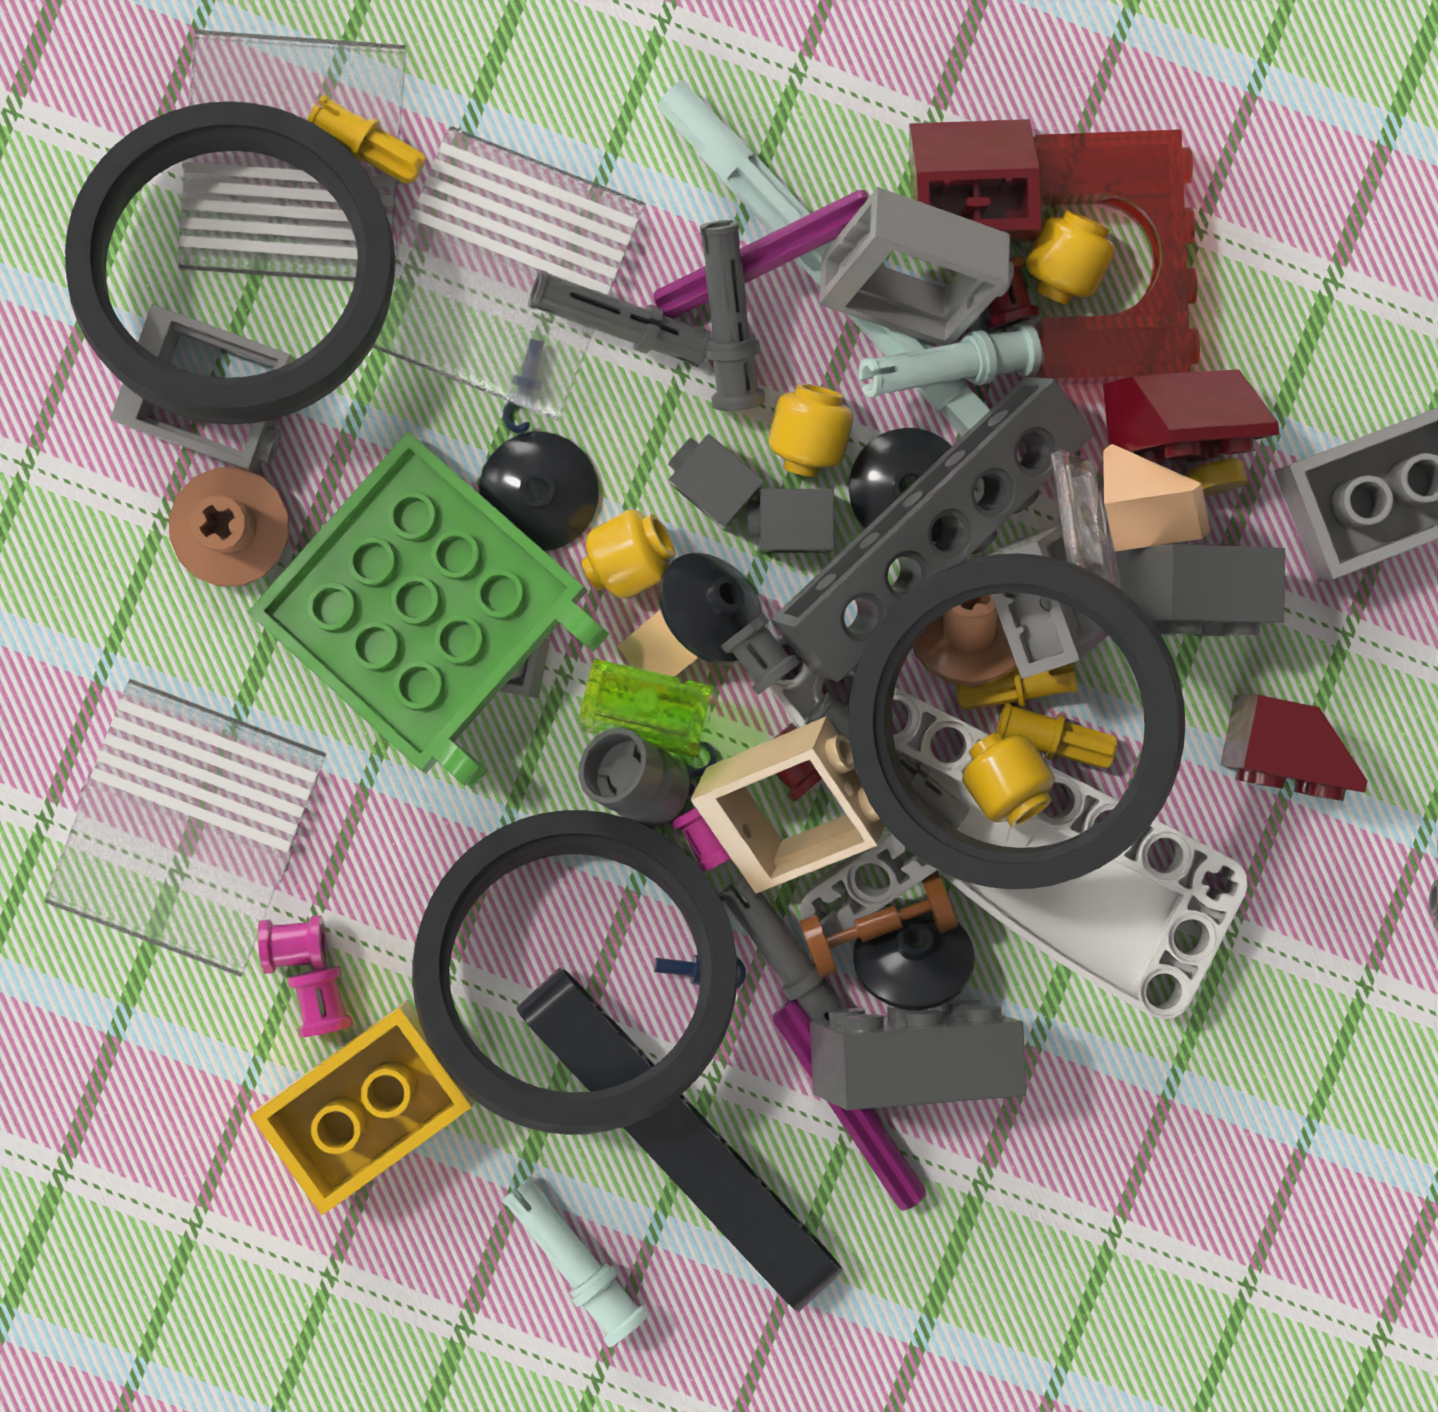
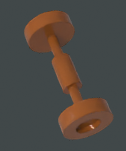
M936 870L920 881L926 900L900 910H896L893 905L855 919L856 926L825 937L817 915L800 920V925L820 978L838 972L830 948L857 938H861L862 943L894 932L903 928L901 922L931 911L940 934L957 928V920L938 871Z

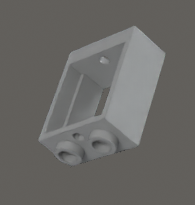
M877 187L822 255L819 305L939 346L951 345L966 329H972L976 325L981 313L996 297L1003 296L1008 290L1014 273V265L1009 261L1010 234ZM895 250L958 273L945 287H941L881 266V264Z
M151 304L138 343L147 351L168 364L171 363L180 335L273 368L272 370L296 360L286 352ZM122 384L110 417L111 420L126 427L258 474L262 462L266 464L272 462L281 439V430L275 428L278 418L253 423L242 452L151 419L155 405L135 394L124 384Z
M1069 522L1012 541L991 554L1020 553L1042 555L1061 559L1085 568ZM999 593L991 595L1021 679L1079 661L1108 636L1089 617L1062 602L1025 593Z

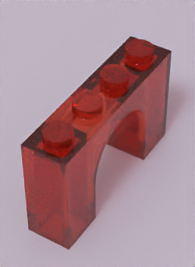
M1182 129L1035 135L1034 143L1040 169L1041 206L1098 204L1117 209L1130 217L1140 227L1148 241L1152 257V271L1148 287L1142 298L1133 307L1112 315L1042 318L1035 325V330L1042 347V363L1040 370L1037 372V377L1055 379L1059 385L1109 383L1137 375L1191 372V365L1198 364L1200 340L1198 329L1189 328L1188 304H1195L1197 300V274L1194 267L1187 268L1186 244H1193L1195 215L1192 207H1185L1184 184L1191 183L1193 157L1190 147H1182Z

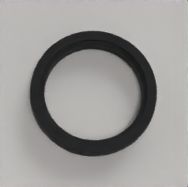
M224 101L183 107L149 120L117 142L101 158L82 186L71 212L66 234L65 268L70 302L76 320L93 351L118 380L141 398L172 414L207 423L234 425L274 420L295 413L324 398L351 376L371 351L385 322L394 286L395 250L390 222L380 196L368 174L345 146L317 125L293 113L256 103ZM243 151L264 154L283 160L306 172L318 181L339 204L350 223L357 245V271L353 290L341 317L331 331L315 347L295 361L278 369L247 377L223 378L199 375L162 361L140 345L125 329L111 305L107 288L106 264L111 236L122 212L134 195L146 183L169 167L186 159L214 152Z
M1020 553L990 555L953 565L931 576L903 597L882 620L860 658L853 679L848 716L850 747L860 784L876 814L894 837L924 862L950 876L969 883L1001 889H1034L1053 886L1080 878L1103 867L1132 846L1155 820L1173 788L1183 754L1186 725L1184 698L1173 657L1163 637L1143 610L1122 590L1103 577L1081 566L1052 557ZM999 593H1025L1062 602L1080 611L1099 625L1118 645L1135 675L1144 710L1143 747L1135 775L1126 793L1106 817L1085 832L1068 840L1039 847L1015 848L994 845L969 837L941 820L927 807L909 783L900 764L893 737L892 705L901 668L909 652L928 627L954 607L977 597Z
M561 810L526 817L501 827L468 849L445 874L431 896L419 926L412 961V986L420 1025L439 1063L455 1083L476 1102L505 1120L526 1128L564 1135L594 1134L629 1126L651 1116L684 1093L712 1061L725 1037L735 1005L738 981L734 936L727 912L714 886L696 862L664 835L641 823L605 812L588 810ZM568 854L599 856L617 861L644 874L667 893L679 908L690 928L697 949L700 968L699 994L694 1014L684 1034L673 1049L651 1069L630 1081L604 1090L591 1092L552 1091L536 1087L506 1073L486 1057L472 1041L461 1023L451 994L450 962L452 950L461 924L471 907L492 884L507 873L532 861L551 856Z

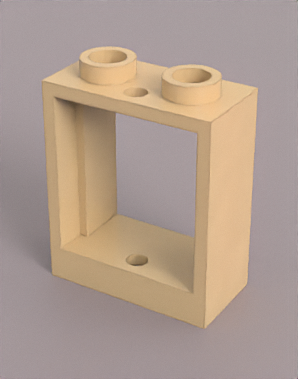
M827 716L706 767L691 798L694 806L755 893L877 846L885 827L869 803L860 784L853 762L850 741L845 736L838 734ZM810 759L846 815L781 840L745 786Z

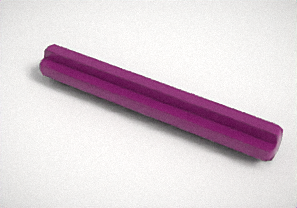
M857 190L740 248L744 283L835 240L870 197L865 190ZM705 266L654 292L655 304L663 309L664 316L674 319L709 302Z
M793 1000L775 1011L773 1022L812 1079L811 1019L797 1000ZM827 1101L898 1209L905 1211L919 1204L926 1197L925 1187L872 1108L845 1110Z

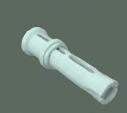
M1027 322L1014 324L1009 331L989 335L983 330L969 332L962 338L960 343L878 358L869 357L862 359L859 365V380L873 378V383L862 386L863 392L869 398L877 397L880 394L967 379L971 383L983 385L991 383L995 376L1016 372L1022 377L1036 375L1042 363V347L1037 331Z
M530 1176L501 1201L504 1205L508 1206L572 1286L573 1289L569 1292L572 1296L571 1301L576 1307L584 1306L604 1331L603 1341L610 1348L636 1329L649 1316L650 1312L644 1305L638 1307L616 1280L618 1272L613 1265L609 1266L606 1262L602 1265L598 1263L535 1184L533 1177Z

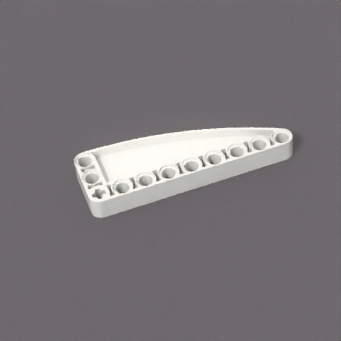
M783 636L775 637L780 645L790 646ZM802 661L801 670L796 677L791 680L779 679L769 689L800 728L806 725L804 723L805 718L815 704L823 697L822 686L826 678L813 674ZM855 674L852 675V676H850V678L852 679V681H853V679H854ZM895 687L893 700L901 702L906 707L909 717L904 730L893 735L895 748L915 764L918 762L924 763L931 769L930 776L938 784L970 807L966 818L956 829L969 837L994 845L1015 848L1051 845L1085 832L1093 826L1096 817L1106 810H1113L1119 803L1118 800L1048 765L1054 774V783H1060L1068 793V804L1062 813L1057 816H1047L1041 811L1033 818L1015 827H1011L1007 821L996 823L988 820L962 781L965 768L973 760L968 751L977 742L988 736V734ZM949 727L958 732L962 741V748L955 759L949 762H940L931 751V739L936 731ZM1157 820L1152 822L1150 827L1132 846L1111 862L1080 878L1053 886L1034 889L991 888L963 881L937 869L938 873L959 891L1045 954L1106 992L1160 1019L1175 1018L1182 1014L1190 1005L1245 897L1248 886L1247 875L1242 866L1235 860ZM1166 837L1174 846V860L1169 867L1155 871L1148 862L1147 852L1155 840ZM1223 868L1224 870L1220 877L1227 879L1225 889L1222 892L1212 890L1207 896L1206 893L1210 887L1202 884L1205 873L1207 871L1218 873ZM1194 919L1201 929L1200 940L1194 948L1180 951L1174 943L1175 929L1183 921ZM1158 974H1169L1174 984L1171 997L1162 1004L1150 1003L1146 994L1149 981Z

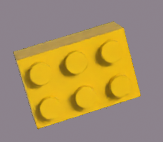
M406 1000L255 1110L250 1117L319 1213L324 1215L471 1109L475 1100L455 1083L439 1063L427 1042L418 1014L409 1001Z

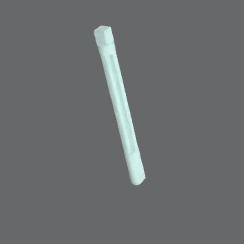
M683 79L672 86L661 97L657 107L660 112L699 152L700 158L770 233L810 214L742 139L716 116ZM833 241L795 259L819 286L822 255ZM846 314L884 356L934 348L928 341ZM965 379L915 388L937 413L940 412L962 436L990 411L967 386L968 383Z

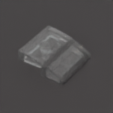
M1063 450L1051 453L1066 561L1103 577L1122 590L1116 552L1104 505V482L1096 478L1093 462Z

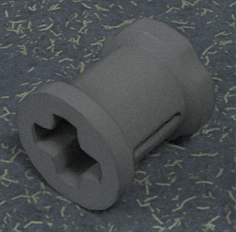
M764 613L721 645L726 654L733 652L755 681L752 689L757 695L801 663L796 655L788 656L766 626L769 620Z

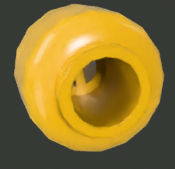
M1065 210L1063 217L1047 218L1043 222L1042 230L1037 235L1025 262L1029 273L1039 279L1035 291L1064 305H1068L1072 295L1080 298L1094 296L1115 256V247L1106 238L1110 229L1070 210Z
M799 383L795 391L787 392L779 397L769 432L768 445L772 452L785 459L783 469L798 475L817 477L820 468L835 467L843 461L854 421L852 411L842 403L843 394L829 388Z
M629 509L589 532L586 538V552L588 556L583 558L581 562L588 580L595 589L600 591L606 588L615 597L628 599L659 583L664 570L670 564V559L675 556V547L668 531L659 518L654 514L645 516L640 511Z
M995 732L977 742L968 751L973 760L965 768L962 781L988 820L996 823L1007 821L1011 827H1015L1033 818L1051 803L1052 798L1048 793L1054 785V774L1027 737L1014 735L1003 739L999 732Z

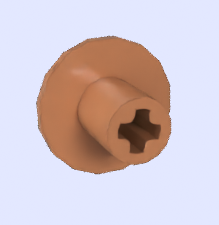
M240 467L214 468L195 476L177 494L169 514V540L178 561L196 578L216 586H244L265 577L281 560L289 540V513L280 493L264 477Z
M991 595L977 597L954 607L928 627L913 646L914 655L925 669L947 683L980 687L984 684L995 683L1017 668Z

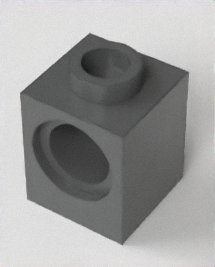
M709 433L700 443L690 437L668 463L675 471L669 478V484L723 531L762 487L764 482L763 479Z
M760 489L759 503H748L747 539H759V553H831L834 550V489Z

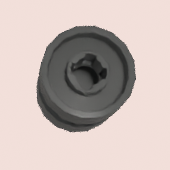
M622 727L612 728L595 736L585 748L579 762L578 778L582 790L591 800L609 810L618 812V815L641 823L649 828L661 827L673 820L683 809L689 795L690 778L686 766L677 757L658 746H654L649 740L632 730Z

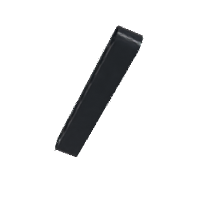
M559 967L516 1007L517 1012L525 1023L589 1092L623 1084L638 1077L655 1065L578 981L562 967ZM683 1094L651 1116L623 1127L774 1290L797 1312H800L844 1271L830 1251Z

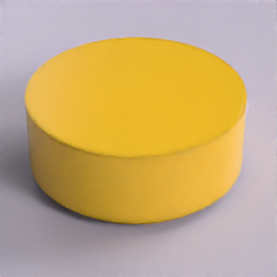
M1239 458L1206 463L1188 470L1184 475L1202 483L1204 497L1231 491L1248 483L1244 462Z

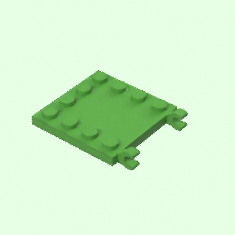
M409 431L406 432L248 611L257 622L420 771L427 773L438 761L464 786L468 785L471 789L475 787L488 770L459 746L455 740L557 625L561 623L593 652L609 635L604 628L576 605L588 590Z

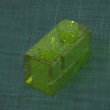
M594 658L579 715L581 731L599 735L607 729L622 727L636 732L649 740L654 746H658L665 751L699 759L713 703V686L690 680L682 684L677 677Z

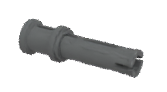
M733 220L708 222L699 227L702 247L704 249L708 300L712 320L713 337L708 340V345L705 346L707 358L713 360L717 392L711 396L712 407L721 411L751 409L762 405L766 401L765 392L763 389L758 388L755 355L760 352L759 340L756 339L754 334L750 333L747 318L744 273L740 253L739 222H733Z

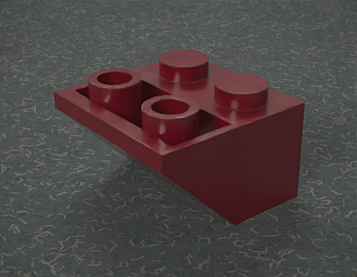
M1030 119L909 123L911 199L1010 234V242L1034 241L1042 230L1040 169Z
M1240 369L1137 375L1103 384L1109 446L1113 444L1156 464L1171 462V459L1187 457V462L1221 459L1224 458V455L1256 451L1255 440L1279 435L1278 421Z
M1234 695L1220 765L1237 768L1235 780L1284 789L1285 779L1296 780L1294 792L1338 801H1344L1346 790L1365 793L1368 780L1320 707L1262 695Z

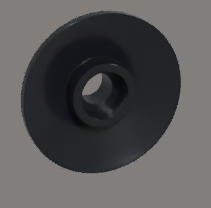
M919 428L890 430L870 441L856 458L849 478L851 507L863 528L866 529L902 495L899 489V482L903 476L913 475L919 478L952 446L937 434ZM940 518L937 519L932 527L931 537L933 542L940 539L942 534Z
M537 431L517 435L501 444L492 453L480 477L479 494L543 551H551L573 542L589 526L598 505L599 485L594 467L581 448L563 436ZM534 479H542L549 485L548 496L542 501H533L527 496V485Z
M689 553L678 557L669 564L660 578L658 586L659 606L665 623L674 637L688 651L705 661L721 665L740 662L733 652L726 654L721 645L763 614L757 595L744 576L732 565L718 557L705 553Z
M908 906L896 907V910H900ZM931 911L901 922L903 928L864 943H862L861 938L856 939L853 950V963L859 981L871 995L893 1007L923 1010L943 1005L954 999L964 990L974 970L975 954L968 933L957 922V928L940 934ZM917 944V945H920V946H922V947H921V948H910V947H908V946H906V945Z

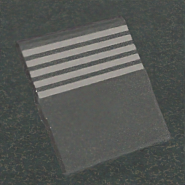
M195 30L189 106L208 102H249L275 107L307 120L315 104L322 108L318 104V99L323 95H327L333 101L368 121L372 118L381 121L380 129L400 140L406 45ZM214 152L182 161L181 166L184 168L178 247L179 269L355 281L357 245L350 223L334 197L312 176L283 160L253 152ZM363 160L360 162V165L370 177L380 196L393 236L397 184L400 185V181Z
M450 126L440 145L413 213L408 215L404 227L399 232V239L395 246L397 251L395 254V277L389 310L382 330L372 348L558 421L595 329L584 327L581 324L536 308H529L528 301L534 281L538 273L544 270L553 276L611 296V289L646 203Z
M129 679L118 703L93 772L88 774L86 782L81 788V795L76 806L79 809L47 890L44 903L242 977L258 937L259 921L265 919L278 883H282L285 872L290 868V859L294 851L292 845L327 753Z

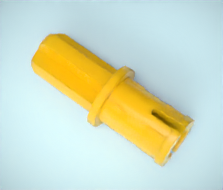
M323 95L318 99V104L322 108L315 104L308 116V121L333 136L345 146L359 163L364 160L404 184L415 182L421 174L426 161V157L422 152L380 129L381 121L376 118L368 121L333 101L327 95Z
M1073 662L1021 679L1019 670L1016 668L1012 673L995 683L984 684L980 687L955 684L958 703L961 709L964 710L1018 701L1019 707L1025 706L1024 700L1078 692Z
M1010 703L1003 705L995 731L999 732L1003 739L1014 735L1027 737L1038 751L1045 752V759L1052 760L1054 755L1100 769H1109L1117 750V738L1114 735L1066 722L1065 715L1060 713L1057 714L1056 718L1012 706Z

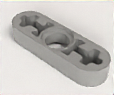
M888 830L881 835L877 846L852 855L812 884L800 905L801 918L803 920L817 915L825 937L856 926L855 919L878 911L937 869L914 854L908 856L903 864L899 855L905 851L906 847ZM866 863L880 865L887 871L890 877V885L883 889L869 887L861 879L859 873L860 866ZM845 889L847 890L850 897L846 899L838 913L834 910L827 913L821 910L819 906L822 901L831 903L840 897Z

